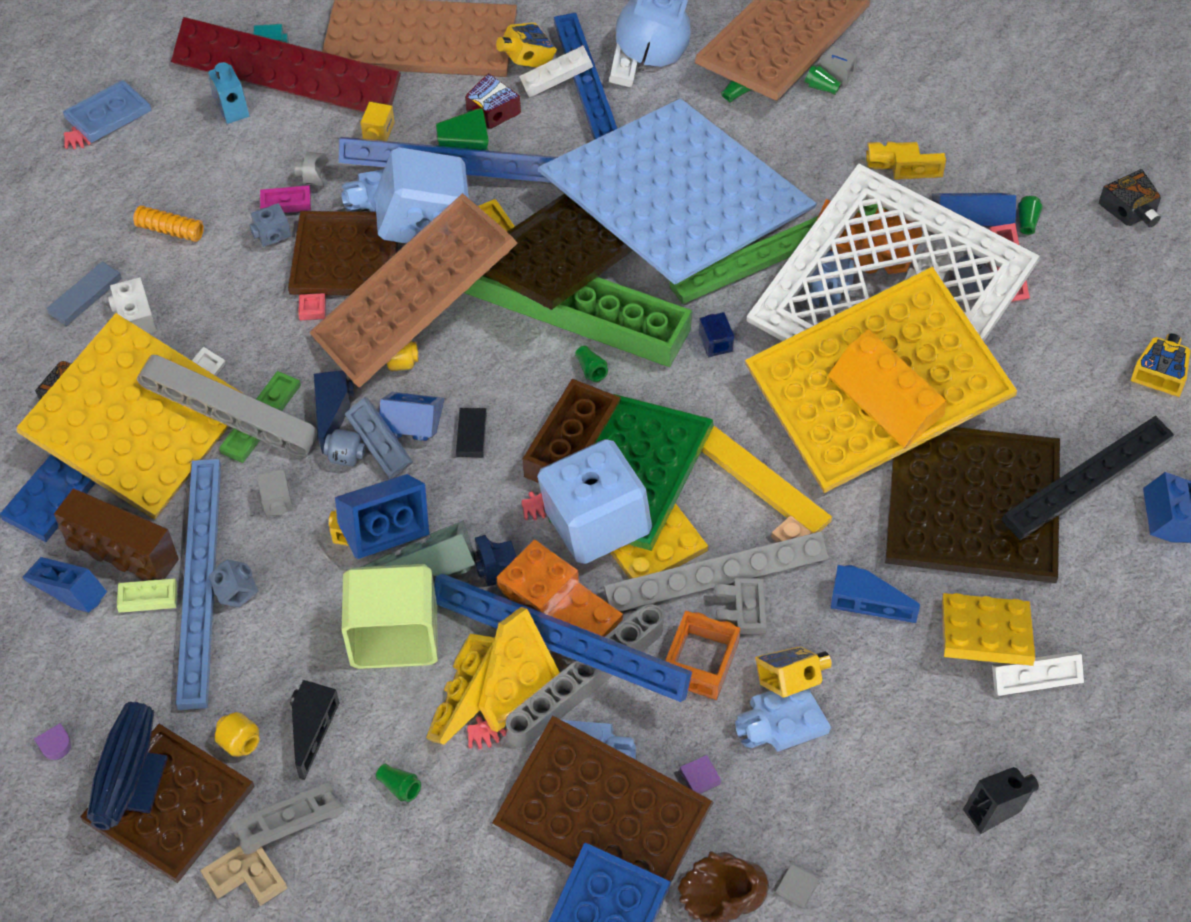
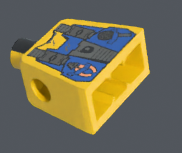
M536 23L511 24L507 27L504 36L499 37L496 41L498 51H505L515 64L537 68L552 61L557 51Z
M1174 333L1167 334L1165 340L1158 337L1153 338L1137 361L1130 381L1180 397L1187 380L1190 349L1180 345L1182 339Z
M794 647L755 657L760 685L783 698L821 684V671L831 668L832 665L831 658L826 651L815 654L803 647Z

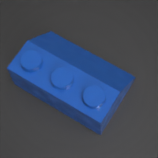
M932 193L933 202L982 227L1016 223V195Z
M408 474L335 497L338 525L356 559L430 534L425 483Z

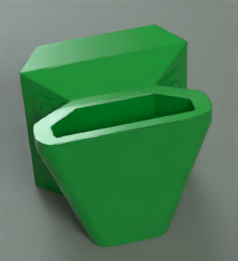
M475 109L436 123L438 146L488 150L489 139L483 109Z

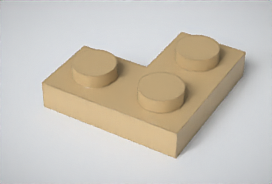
M238 846L200 870L217 899L244 882L260 906L288 889L262 847L254 853L246 855L242 848Z

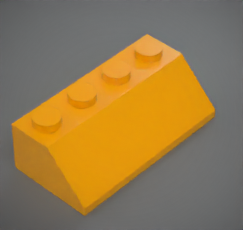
M869 329L846 348L828 374L829 379L904 449L945 414L946 400Z

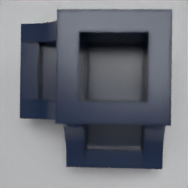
M486 535L475 537L476 553L479 559L475 561L479 578H485L487 587L496 585L497 576L517 557L512 541L495 543L490 541Z

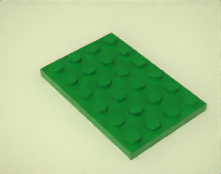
M616 395L621 397V401L596 443L604 439L614 441L645 487L652 527L648 535L628 545L652 551L714 427L713 419Z

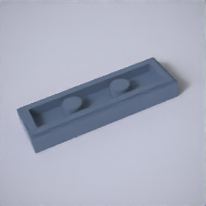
M102 261L46 308L48 314L67 326L110 289V285L119 282L122 279L121 274Z
M364 397L345 413V416L389 479L395 478L413 463L369 398Z

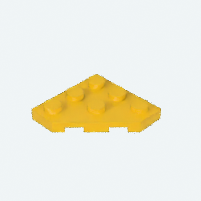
M520 607L498 624L479 702L481 712L491 730L495 732L500 731L506 726V719L512 711L560 673L527 608Z

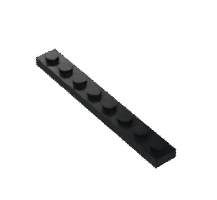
M1155 415L1005 513L1001 519L1002 522L1019 540H1022L1168 443L1175 434Z

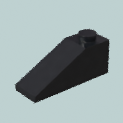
M303 680L299 689L294 690L290 700V705L292 706L295 766L299 778L304 780L340 704L336 689Z

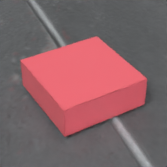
M325 293L299 295L300 320H316L326 317Z

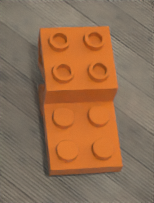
M825 200L818 218L829 205V203L831 202L830 200ZM857 212L853 219L861 217V214ZM899 215L885 218L888 228L902 225ZM881 219L868 222L870 231L884 229ZM905 219L906 224L913 223ZM863 223L849 225L852 235L865 233ZM921 227L908 229L910 239L922 237L923 231ZM846 228L839 238L847 236ZM904 231L890 233L892 243L906 240ZM885 234L872 237L874 247L888 244ZM867 238L854 241L856 251L870 248ZM849 242L836 244L838 254L852 252ZM918 244L912 245L914 253L916 252ZM908 246L894 249L897 259L910 256ZM890 250L876 252L878 262L892 260ZM872 254L858 256L860 266L874 264ZM911 262L884 267L888 274L907 272ZM874 269V270H869V271H864V272H866V273H868V274H872V273H876L879 269Z
M535 539L497 576V586L508 600L527 605L526 607L605 637L623 620L621 612L579 583L578 570Z

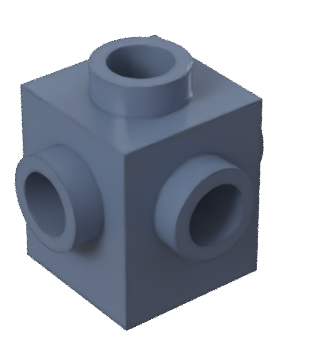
M279 203L250 213L253 224L249 225L254 239L259 238L263 247L291 237L288 219Z
M227 559L220 563L218 568L209 575L213 592L220 604L240 608L258 592L252 577V570L246 563Z

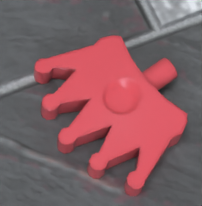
M75 127L71 128V132H64V146L66 149L69 148V144L72 145L73 149H76V144L84 148L83 141L88 145L91 144Z
M533 491L529 492L530 499L521 501L524 519L528 520L529 513L533 520H537L536 512L545 519L546 513H544L545 507L542 494L540 493L535 496Z
M481 716L476 717L477 724L468 725L467 727L468 747L470 749L473 748V741L478 745V749H482V739L488 748H491L490 737L496 743L500 742L497 732L491 730L487 721L483 722ZM503 728L498 731L502 736H506V731Z

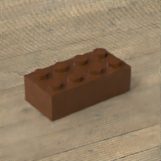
M74 488L54 513L59 525L58 528L62 532L65 544L74 551L82 550L99 562L107 561L119 571L134 573L142 581L165 579L179 560L167 528Z

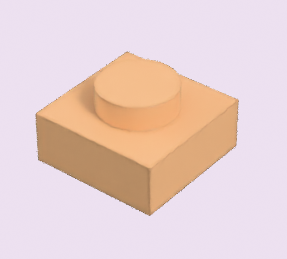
M790 516L772 532L771 538L776 542L809 535L811 531Z

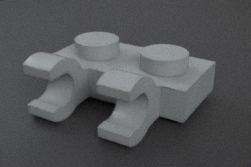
M735 578L734 585H715V605H725L735 601V610H716L717 617H715V620L731 622L736 627L741 628L740 634H766L763 579Z

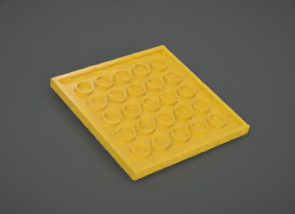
M115 313L16 428L17 433L156 520L190 477L192 461L203 460L229 426L141 386L137 381V376L151 355L161 356L238 392L240 391Z

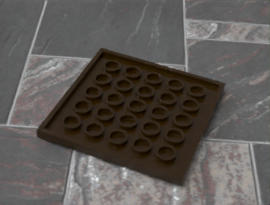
M954 427L893 458L885 564L1057 583L1059 567V515L1022 540H1019L1001 519L1005 513L1060 478V438Z

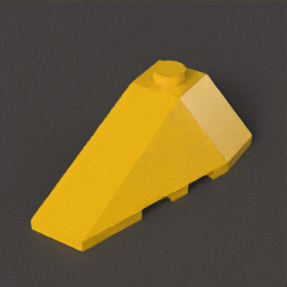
M469 634L453 664V667L457 669L453 681H448L444 688V691L447 692L446 700L437 707L426 739L444 745L480 711L479 702L495 637Z

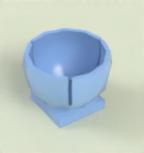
M630 0L617 18L616 43L619 44L622 51L628 57L641 63L647 44L650 42L644 65L662 67L677 62L687 49L690 41V19L685 11L688 0Z

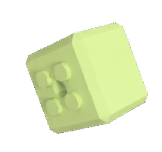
M425 564L354 567L348 569L343 574L342 633L350 666L357 669L432 665L438 661L437 601L432 570Z

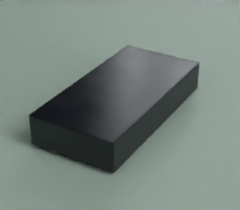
M460 408L456 445L457 457L484 458L486 408Z

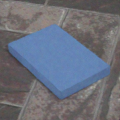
M122 80L64 110L63 114L64 118L92 143L152 110L151 105Z

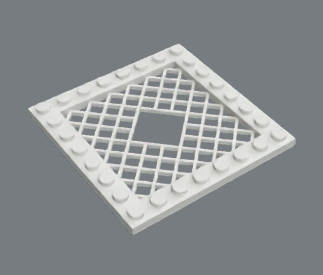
M858 164L747 315V322L784 341L818 324L816 315L830 312L832 317L835 315L834 311L850 308L868 299L869 296L862 272L912 262L915 274H918L924 270L919 271L917 260L930 258L932 266L940 278V272L954 271L956 280L944 282L947 288L958 286L961 296L954 297L956 302H963L965 315L982 340L985 341L1039 262L1040 256ZM877 204L879 214L866 216L863 206ZM882 207L886 208L889 211L884 212ZM858 210H860L861 217L853 219ZM899 215L902 225L888 228L885 218ZM881 219L884 229L870 231L868 222ZM905 219L913 223L906 224ZM863 223L865 233L852 235L849 225ZM921 227L924 237L910 239L908 229ZM846 228L847 236L839 238ZM927 230L934 233V235L929 236ZM904 231L906 240L892 243L890 233ZM885 234L888 244L874 247L872 237ZM867 238L870 248L856 251L854 241ZM944 239L947 248L933 251L930 241ZM849 242L852 252L838 254L836 244ZM926 242L928 252L915 255L912 245ZM950 242L953 243V244H955V245H957V246H956V247H951ZM908 246L910 256L897 259L894 249ZM832 248L834 255L825 257ZM890 250L892 260L878 262L876 252ZM967 250L969 261L956 263L953 253ZM872 254L874 264L860 266L858 256ZM949 254L951 264L938 267L935 257ZM973 254H975L976 256H978V257H980V258H979V259H974ZM853 257L856 267L842 270L840 260ZM835 261L838 271L824 274L822 264ZM990 262L993 272L979 275L976 265ZM972 266L974 276L961 279L958 269ZM818 267L820 275L811 276ZM858 273L860 283L846 286L844 276ZM840 277L842 287L828 290L825 279ZM992 279L984 290L981 281ZM822 281L824 291L809 292L807 283ZM976 282L979 292L965 295L963 284ZM804 286L805 295L797 296ZM862 289L864 299L851 302L848 291ZM844 292L846 303L832 305L830 295ZM825 296L828 307L814 309L811 299ZM979 298L970 311L967 300ZM807 300L810 310L795 313L793 303ZM789 306H790L791 313H789L788 311H786ZM811 316L813 325L800 318Z

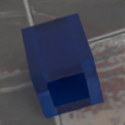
M725 312L700 317L699 336L708 358L733 352L734 334Z

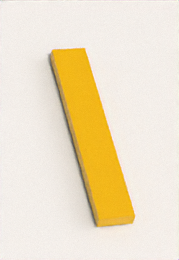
M716 426L713 427L702 449L705 455L786 518L792 516L811 531V534L821 532L831 522L832 516Z

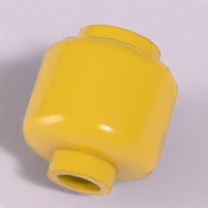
M411 340L409 344L404 346L386 363L387 368L390 371L412 369L415 362H419L417 342Z
M230 713L218 720L215 730V741L232 756L249 755L259 744V728L243 713Z

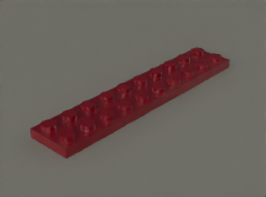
M187 17L182 19L171 62L176 65L207 73L215 69L218 63L224 62L232 66L239 81L365 113L369 102L392 106L401 76L399 71Z

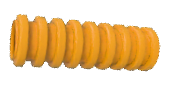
M144 205L138 206L134 212L133 221L136 227L149 228L151 231L156 230L158 233L163 232L166 235L170 234L171 236L192 240L193 242H198L203 235L204 226L201 220L188 219L186 216L181 217L179 214L174 215L171 212L167 213L166 211L145 207Z

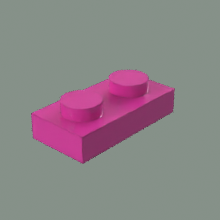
M310 185L261 189L260 209L279 203L284 213L311 211Z

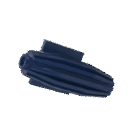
M131 701L125 703L107 735L92 779L87 819H90L91 825L97 829L109 830L110 827L117 826L125 810L144 813L151 812L168 757L167 755L148 753L154 710L144 703Z

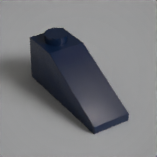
M343 370L314 374L318 439L322 454H324V444L327 435L332 434L336 429H340L346 417L345 413L351 407L350 396H354L353 381L347 380V375Z

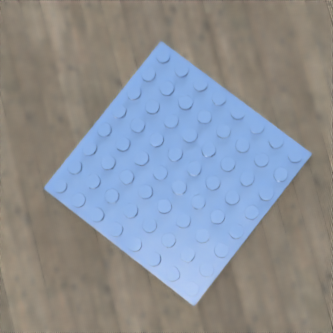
M681 98L538 167V172L673 284L683 281L812 210L817 205L806 194Z

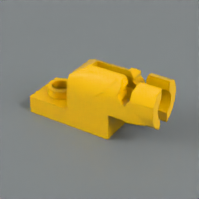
M887 141L886 146H883L881 142L867 143V167L873 169H892L894 180L943 177L946 164L945 153L920 154L917 142L895 143Z

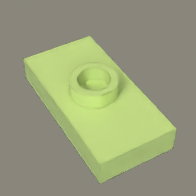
M175 578L118 583L117 609L119 613L176 608L177 581Z

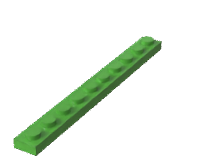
M877 204L863 206L865 215H874L878 208ZM818 216L734 252L677 284H673L670 281V289L683 305L791 257L815 224Z

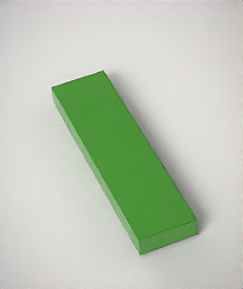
M277 371L256 400L283 411L300 388V380ZM233 429L219 447L221 454L244 463L260 440L237 429Z

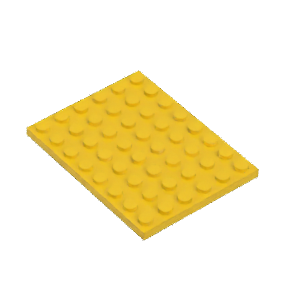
M933 267L745 360L746 367L824 493L1017 395L1016 388ZM868 329L946 400L944 416L905 449L828 378V374L846 348Z

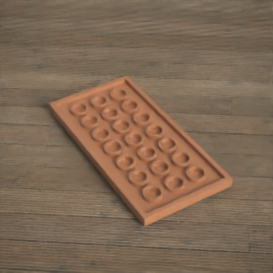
M334 0L322 52L395 71L485 76L489 73L492 76L507 77L510 57L505 51L497 50L496 41L499 37L504 36L509 25L516 23L517 5L428 0Z
M753 0L696 55L695 64L777 101L869 7L870 0Z
M462 193L309 333L358 387H361L425 327L429 326L460 295L467 291L483 274L487 273L494 264L508 254L517 242Z

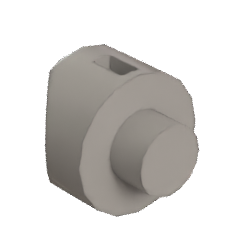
M307 152L304 160H296L295 175L303 176L305 185L324 187L321 173L329 162L328 155L325 153Z

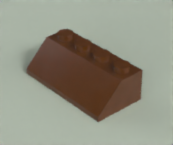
M571 379L523 457L524 477L539 483L537 476L541 468L595 444L621 401V397Z

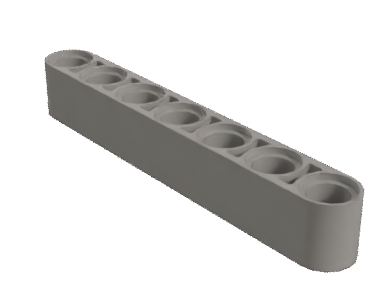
M151 355L137 376L138 383L144 388L300 458L307 457L318 437V430L313 425L161 356Z
M645 605L606 635L605 638L643 652L662 635L663 611L656 605ZM654 621L655 624L650 625L646 624L645 622ZM626 638H632V639H634V641H632V642H627V641H624V639H626ZM574 661L508 715L506 731L509 743L518 748L528 746L542 735L552 715L561 719L613 675L579 661ZM583 673L592 674L590 677L581 676ZM564 690L570 692L567 695L559 694L560 691ZM541 708L548 710L545 713L536 712V710ZM520 726L526 728L524 731L521 732L513 730L514 728Z

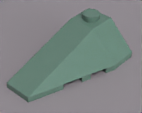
M463 520L429 534L431 538L423 544L412 542L406 545L400 551L401 554L397 556L395 553H389L361 567L425 564L432 570V576L440 574L450 575L455 572L457 575H460L472 569V566L475 565L476 557Z

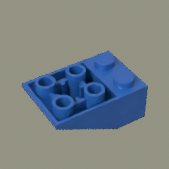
M1164 472L1143 488L1150 535L1169 542L1191 543V481Z

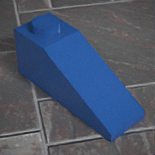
M40 557L22 577L26 582L71 608L88 613L100 604L101 599L107 593V590L89 569Z
M853 565L837 566L831 609L912 623L917 622L920 603L866 569H860Z

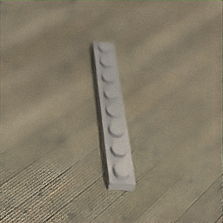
M821 531L605 585L603 589L607 603L618 611H623L715 588L717 584L726 585L734 583L735 578H754L826 560L829 557Z

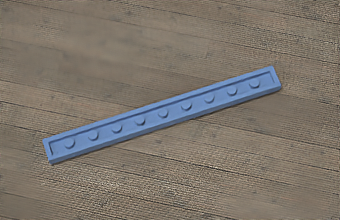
M219 459L192 461L176 696L178 710L208 708L214 604L213 586L209 575L216 568L221 463Z

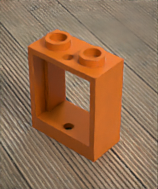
M685 610L665 661L692 671L688 691L717 700L738 647L741 628L728 621H717L708 618L702 613H692ZM689 633L728 645L717 675L678 663Z

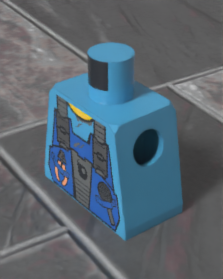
M224 62L218 63L215 69L208 72L212 95L226 123L229 124L250 117L241 83L232 66ZM230 93L232 94L233 102L227 101V96Z

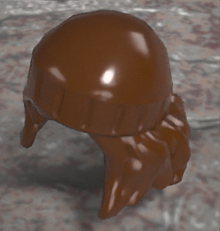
M710 851L708 857L695 862L693 869L681 878L678 886V891L681 894L679 901L685 904L684 909L688 911L689 916L693 917L694 920L700 919L702 922H729L737 919L741 914L757 910L767 898L769 882L765 871L760 865L736 858L728 852L715 853Z

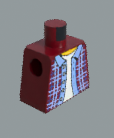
M489 73L465 96V113L482 108L486 128L492 129L521 113L520 95Z

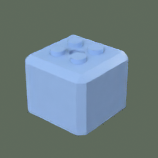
M401 147L392 150L375 192L378 235L383 240L408 243L462 193L469 198L465 162L462 158Z
M601 440L540 469L537 477L546 514L576 562L587 564L650 533L652 523L646 489L614 441Z

